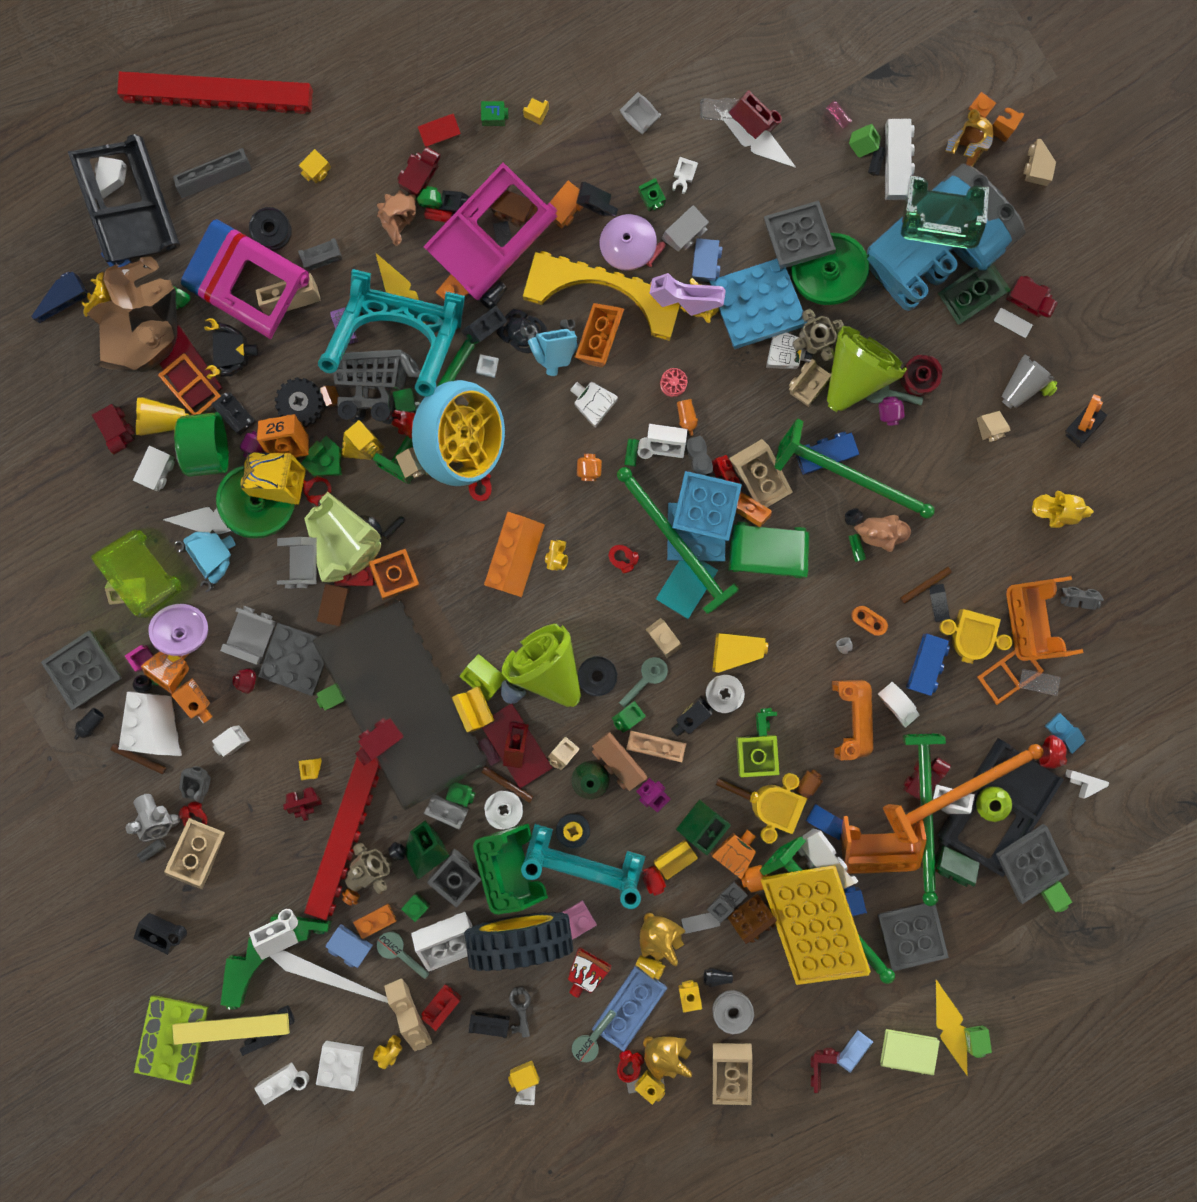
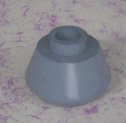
M507 680L502 682L501 696L505 702L510 704L517 703L526 695V689L514 685Z

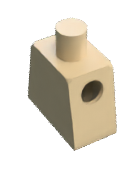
M661 618L645 629L666 658H669L682 648L680 641Z

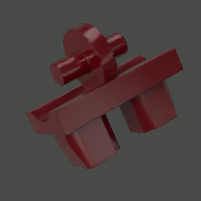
M313 787L304 789L305 798L300 800L296 792L286 794V804H283L284 810H287L288 814L294 813L295 818L302 817L304 821L309 820V814L315 813L313 807L322 805V800L317 796Z

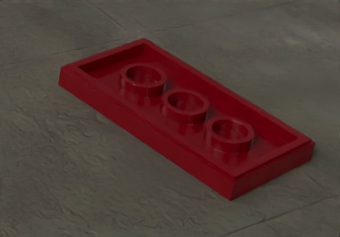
M178 325L176 344L170 355L160 363L162 369L165 370L185 353L217 392L223 389L216 377L212 379L206 377L209 374L213 375L212 371L205 370L208 365L181 326ZM185 359L166 374L178 392L198 376ZM201 379L182 398L194 409L213 396L214 393Z
M513 703L492 715L494 721L482 727L502 761L509 723L525 724ZM529 729L522 768L506 766L519 788H522L553 768Z

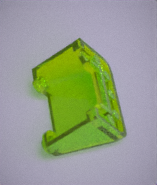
M133 529L97 551L91 558L131 612L137 617L147 618L180 593L182 588L180 587L181 582L175 575L170 576L145 546L147 538L141 530Z

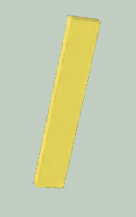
M288 1013L172 1025L174 1045L290 1033Z

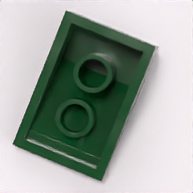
M992 264L986 270H979L975 267L940 291L938 295L957 324L960 325L1011 290L995 265Z

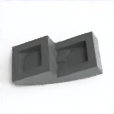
M734 880L711 903L707 911L721 923L748 896L749 892Z

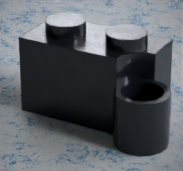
M148 913L138 923L133 939L168 955L186 938L187 930L181 925L172 924L156 915Z

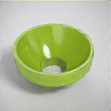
M995 786L987 787L977 796L976 808L981 817L988 821L997 822L1005 819L1010 814L1012 800L1004 789ZM994 800L1001 803V808L998 811H992L989 807L990 803Z

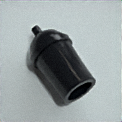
M92 708L76 723V736L74 739L77 740L79 737L86 738L91 736L105 718L104 714L97 708Z

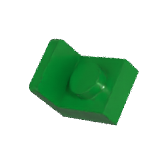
M634 701L613 716L612 720L615 727L624 733L646 716Z
M762 708L760 712H756L757 736H767V731H770L769 720H766V717L777 716V712L772 711V708Z
M451 781L446 800L467 807L469 803H473L475 792H472V786Z

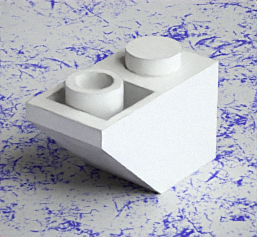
M99 156V161L95 164V178L103 199L124 185L127 165L122 160Z

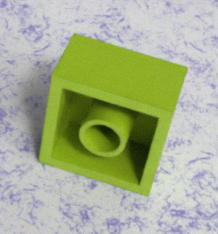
M776 735L736 737L738 773L740 777L779 775Z

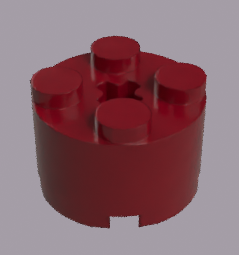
M914 356L903 366V368H907V371L900 378L903 388L911 395H927L936 389L941 382L942 366L932 356ZM921 373L924 374L923 378H919L918 375Z

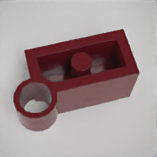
M749 90L735 102L728 112L754 139L759 137L765 130L771 132L782 122L779 112L776 110L770 111Z
M426 147L422 154L419 152L416 155L411 154L407 161V168L405 171L402 170L397 178L399 187L418 197L422 189H426L437 171L441 154L429 147Z
M1020 276L1016 279L1006 297L1007 301L1038 318L1040 316L1051 318L1058 305V302L1052 299L1053 295L1050 294V288L1044 285L1039 286L1028 276Z
M110 404L92 414L106 440L108 449L113 455L128 448L127 444L136 440L133 436L135 433L134 429L124 420L126 415L121 407Z
M382 718L374 724L376 728L373 731L369 732L367 729L358 736L360 740L357 743L361 749L355 755L364 766L404 737L391 718L388 720Z
M938 756L931 762L932 794L936 785L939 784L951 767L949 763ZM918 760L913 768L915 770L914 773L906 778L903 790L920 800Z

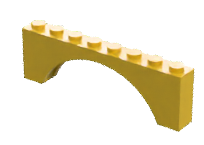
M535 252L523 294L525 301L543 305L552 295L570 286L579 284L608 286L622 292L636 303L648 321L651 336L670 341L680 304L677 302L662 307L649 294L651 283H644L642 279L632 277V279L626 278L624 274L619 272L608 273L602 267H595L594 269L588 267V264L578 261L577 264L569 262L570 259L566 257H551V254L548 252Z

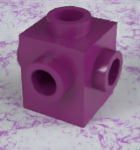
M651 778L636 791L641 796L640 802L645 807H652L657 813L671 800L664 792L666 788L659 781L655 783Z

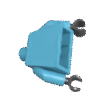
M561 320L560 327L562 330L538 333L536 337H534V326L527 325L529 333H527L525 327H522L520 329L521 334L525 337L528 336V344L536 361L547 369L546 374L556 376L558 374V367L570 364L571 358L578 348L577 336L575 331H572L575 327L574 320Z
M194 532L184 538V541H176L174 545L182 544V548L177 552L183 553L187 551L204 578L209 579L202 581L200 586H203L205 583H208L209 589L206 590L208 592L224 576L230 564L229 558L231 554L228 549L236 544L230 535L221 540L217 533Z

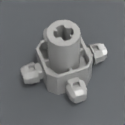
M144 794L137 797L133 802L138 816L135 821L129 822L126 825V831L128 834H138L141 841L148 842L166 836L171 827L179 824L180 818L176 814L169 815L167 809L163 806L157 807L151 794Z

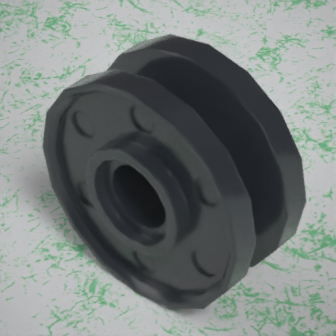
M274 207L259 209L252 215L249 222V232L254 241L272 251L283 248L292 236V227L289 220L281 210ZM269 226H275L272 232H266Z
M594 656L586 659L581 664L578 670V682L585 693L591 696H602L614 689L618 673L615 665L609 659ZM594 671H600L603 674L600 682H595L592 679Z

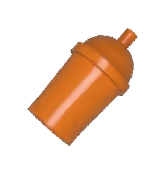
M692 400L677 402L680 419L679 425L683 429H687L690 436H692L698 422Z

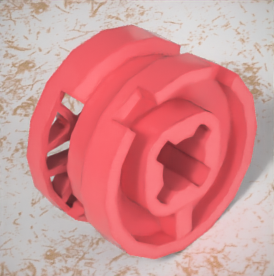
M677 368L666 370L660 381L662 392L669 397L680 396L686 389L688 383L687 376L682 370Z

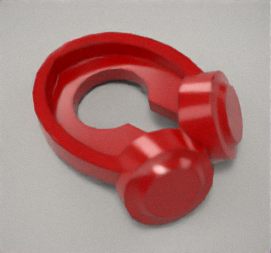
M489 473L481 479L482 485L486 488L484 495H477L475 493L477 482L469 485V493L473 499L485 501L489 498L492 490L491 475Z
M624 545L613 546L608 555L610 562L615 567L621 569L622 573L632 571L639 559L637 552H632ZM622 550L625 553V557L630 560V563L617 561L614 558L615 552Z
M191 802L188 804V807L183 806L180 809L179 818L182 819L184 826L188 819H191L190 812L194 813L196 817H200L202 824L207 825V816L201 809V803Z
M629 1050L622 1051L619 1054L620 1061L617 1066V1074L621 1081L630 1083L638 1078L644 1059L639 1053L632 1054ZM632 1061L634 1072L631 1075H627L623 1072V1068L628 1065V1062Z

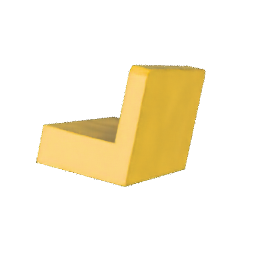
M479 686L466 693L457 694L452 697L466 732L479 730L494 721Z
M683 840L655 859L654 864L661 871L665 879L668 880L696 861L698 857L687 841Z

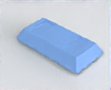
M857 1030L840 1053L838 1064L851 1073L873 1041Z

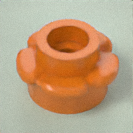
M347 888L345 892H342V900L346 904H358L360 895L356 891Z

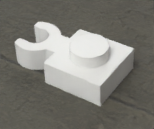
M682 157L679 158L674 177L678 178V180L673 183V191H675L676 186L681 185L683 187L682 194L686 193V181L692 183L698 165L697 162Z

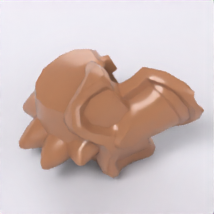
M401 190L395 196L385 194V203L377 204L379 209L377 217L380 218L382 227L388 232L395 246H398L402 241L400 233L406 225H410V222L416 215V195L406 196Z
M890 515L884 518L871 517L854 527L857 533L861 535L863 542L882 547L888 552H892L896 544L903 543L911 535L910 526L906 522L898 520L899 517L897 515Z

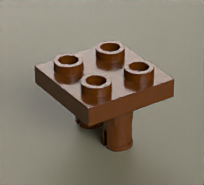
M758 894L727 917L745 944L756 942L754 938L758 940L760 938L759 934L765 930L770 931L769 927L774 928L777 921Z

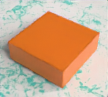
M321 387L320 391L325 405L337 406L339 395L336 387Z

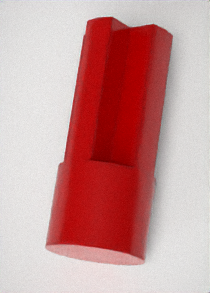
M426 207L424 216L426 219L446 223L453 216V212Z

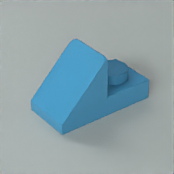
M1061 713L1055 715L1045 725L1054 736L1064 741L1066 749L1071 754L1086 741L1081 731L1077 727H1073Z

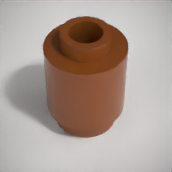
M814 769L811 772L807 770L799 781L796 791L809 799L822 784V775Z

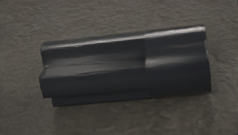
M879 146V149L873 152L868 173L873 176H879L886 152L884 147Z

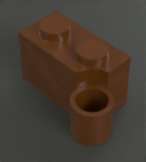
M508 190L490 207L496 218L503 221L504 219L510 220L511 224L521 228L522 224L525 225L538 211L537 206L529 199Z

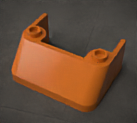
M1072 576L1015 584L1008 587L1006 595L1016 656L1020 660L1057 658L1084 653L1083 649L1066 651V645L1062 638L1051 637L1045 599H1051L1056 595V582L1072 580Z
M844 816L841 838L842 861H844L848 869L846 872L849 874L907 872L919 869L927 840L923 819L911 825L918 842L908 844L899 842L895 833L861 835L860 829L853 825L849 826L848 816Z

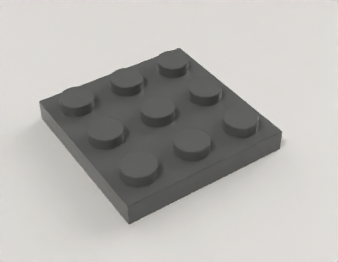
M819 201L764 216V222L780 269L836 253V248Z
M277 623L258 677L314 696L333 642L282 623Z
M91 630L41 662L71 710L77 709L123 679Z
M1044 824L996 854L1018 901L1022 904L1069 874L1051 833Z
M923 902L877 914L890 967L893 971L949 958L936 904L934 906H927Z

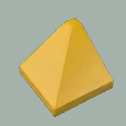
M321 758L299 761L301 780L318 778L322 762Z

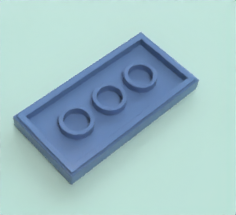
M635 966L592 1030L594 1031L607 1013L613 1010L616 1016L600 1036L624 1052L667 990V986L656 978L652 979L643 970Z

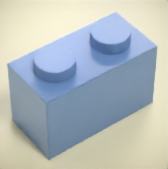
M696 238L692 278L695 281L709 282L715 281L716 277H719L720 266L717 265V259L721 258L722 247H719V240Z
M341 924L325 947L328 948V952L333 956L343 958L348 966L358 968L373 945L365 939H361L359 935Z

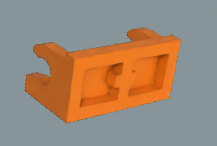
M1005 108L1004 110L1011 115L1010 119L999 115L992 124L993 135L1004 142L1012 135L1024 116V113H1018L1011 108Z

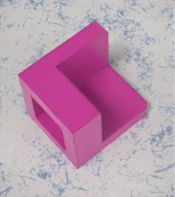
M140 645L125 655L135 672H142L141 666L154 656L147 645Z

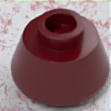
M246 668L234 674L232 683L236 689L245 694L251 693L255 687V671L251 668Z

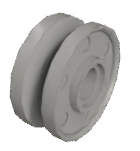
M735 990L725 991L714 1001L712 1008L713 1018L718 1027L724 1032L739 1034L747 1030L752 1024L754 1009L748 997L742 992ZM731 1008L738 1009V1013L735 1016L728 1015Z

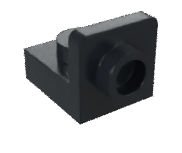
M443 190L442 206L439 209L457 212L470 196L463 192Z

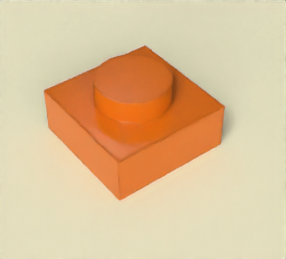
M981 92L969 107V110L976 109L980 113V117L986 118L996 102Z

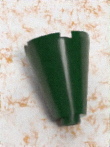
M587 761L578 765L573 771L571 778L574 791L584 799H597L607 791L610 782L609 774L605 767L594 761ZM592 780L594 782V785L589 786L586 783L587 781Z

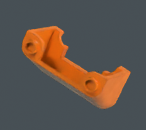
M863 680L832 681V690L839 692L842 700L852 701L853 738H843V743L839 747L834 748V757L839 760H854L867 757L873 751L871 686Z

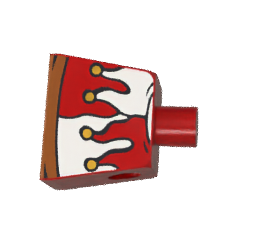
M579 947L568 975V980L574 983L569 993L577 998L580 997L584 989L592 993L610 971L611 965Z

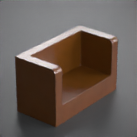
M325 584L317 622L342 627L341 619L347 593H350V589Z

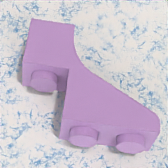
M667 273L652 278L649 294L662 307L679 302L692 316L723 306L726 290L721 286L684 284L675 280Z

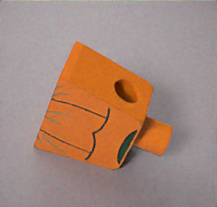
M746 830L741 838L733 833L711 855L742 879L756 853L755 849L750 846L756 836L749 830Z

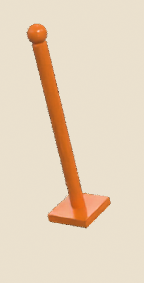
M1032 744L1028 750L1021 752L905 814L901 805L888 804L884 806L883 810L899 842L908 844L918 842L911 827L912 824L1032 761V759L1041 758L1043 748L1038 744Z

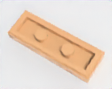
M630 731L626 750L682 762L686 743Z

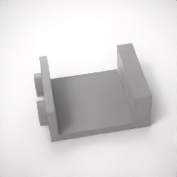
M277 538V546L290 547V580L277 581V584L285 585V588L288 589L308 588V584H316L317 538Z
M243 606V609L236 608L238 615L227 644H223L220 651L256 665L261 664L277 621L271 620L272 616L266 613H261V615L255 614V609Z

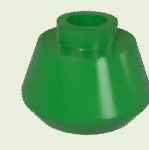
M431 186L422 189L416 200L418 205L424 208L439 209L442 206L440 192L437 191V188Z
M174 287L176 289V310H178V308L185 307L191 301V298L186 292Z

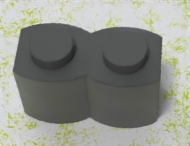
M701 436L688 439L686 442V452L692 460L693 473L705 476L711 475L713 465L710 457L706 454L707 446Z

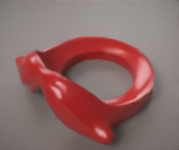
M321 477L313 478L308 482L304 480L303 482L304 495L310 503H314L316 506H318V503L325 494L309 496L308 492L313 484L321 481L327 485V492L331 493L332 489L330 483Z

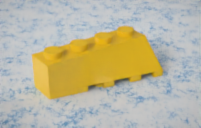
M358 420L344 432V442L342 444L344 447L342 448L343 452L341 455L343 458L371 460L376 453L381 455L383 453L382 449L385 447Z

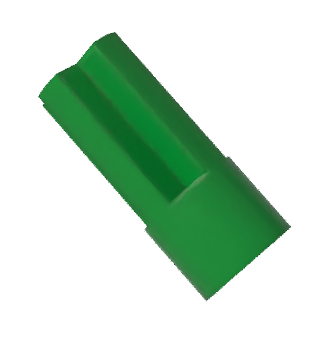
M628 439L625 466L636 467L639 440Z
M859 534L848 536L855 562L865 560L866 556Z

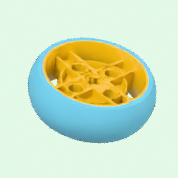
M450 381L437 386L433 395L425 397L421 401L413 420L412 442L419 463L434 479L451 486L470 485L484 478L495 467L500 458L505 439L504 419L497 402L484 388L468 381ZM461 395L469 404L467 406L456 404L454 399ZM451 461L456 463L462 462L464 466L454 471L449 464Z

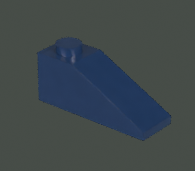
M74 272L62 274L32 314L33 320L41 323L86 298L88 292L80 277Z

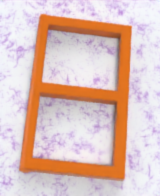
M185 353L158 374L191 415L204 413L221 396ZM185 359L198 376L178 393L164 376ZM202 379L214 393L215 397L195 413L181 396Z
M1015 650L977 676V678L992 697L995 704L998 705L1044 672L1036 660H1031V662L1038 671L1022 683L1018 682L1005 664L1008 659L1016 654ZM1001 665L1016 687L998 699L983 677Z

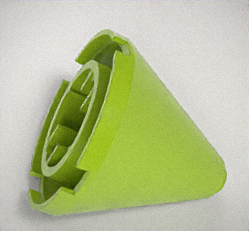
M843 326L837 335L827 396L828 407L835 412L838 410L843 411L902 378L907 371L906 367L900 368L903 362L890 350L871 337L867 339L859 335L860 331L848 326Z
M557 624L547 625L524 638L520 642L523 646L516 653L513 650L509 653L503 663L502 674L508 682L563 706L574 707L580 702L581 692L570 633L563 625L561 626L562 628Z

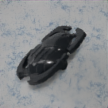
M512 309L505 316L506 319L510 317V321L504 327L502 325L498 328L497 334L504 342L510 343L517 351L527 354L532 353L531 348L528 347L529 338L528 336H523L520 329L525 327L527 333H529L527 325H532L535 327L534 337H536L538 333L547 332V327L538 318L528 316L524 311ZM515 315H521L519 318H513ZM536 322H538V324L540 325L541 332L539 331V327L536 324ZM504 330L508 333L507 337L504 335Z

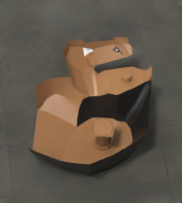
M151 256L142 257L140 261L122 267L114 265L106 269L103 280L112 301L99 303L87 313L99 324L100 362L95 364V366L125 372H147L160 364L172 352L177 339L176 289L172 286L171 280L160 278L140 285L138 288L134 285L135 280L159 268L157 261Z

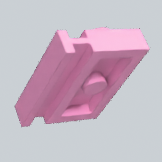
M583 900L562 912L569 916L572 940L597 926Z

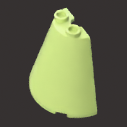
M327 492L320 500L321 505L312 508L304 519L309 537L317 538L316 563L322 582H335L343 580V576L349 573L353 576L368 566L369 562L373 561L380 551L381 537L373 527L335 496Z

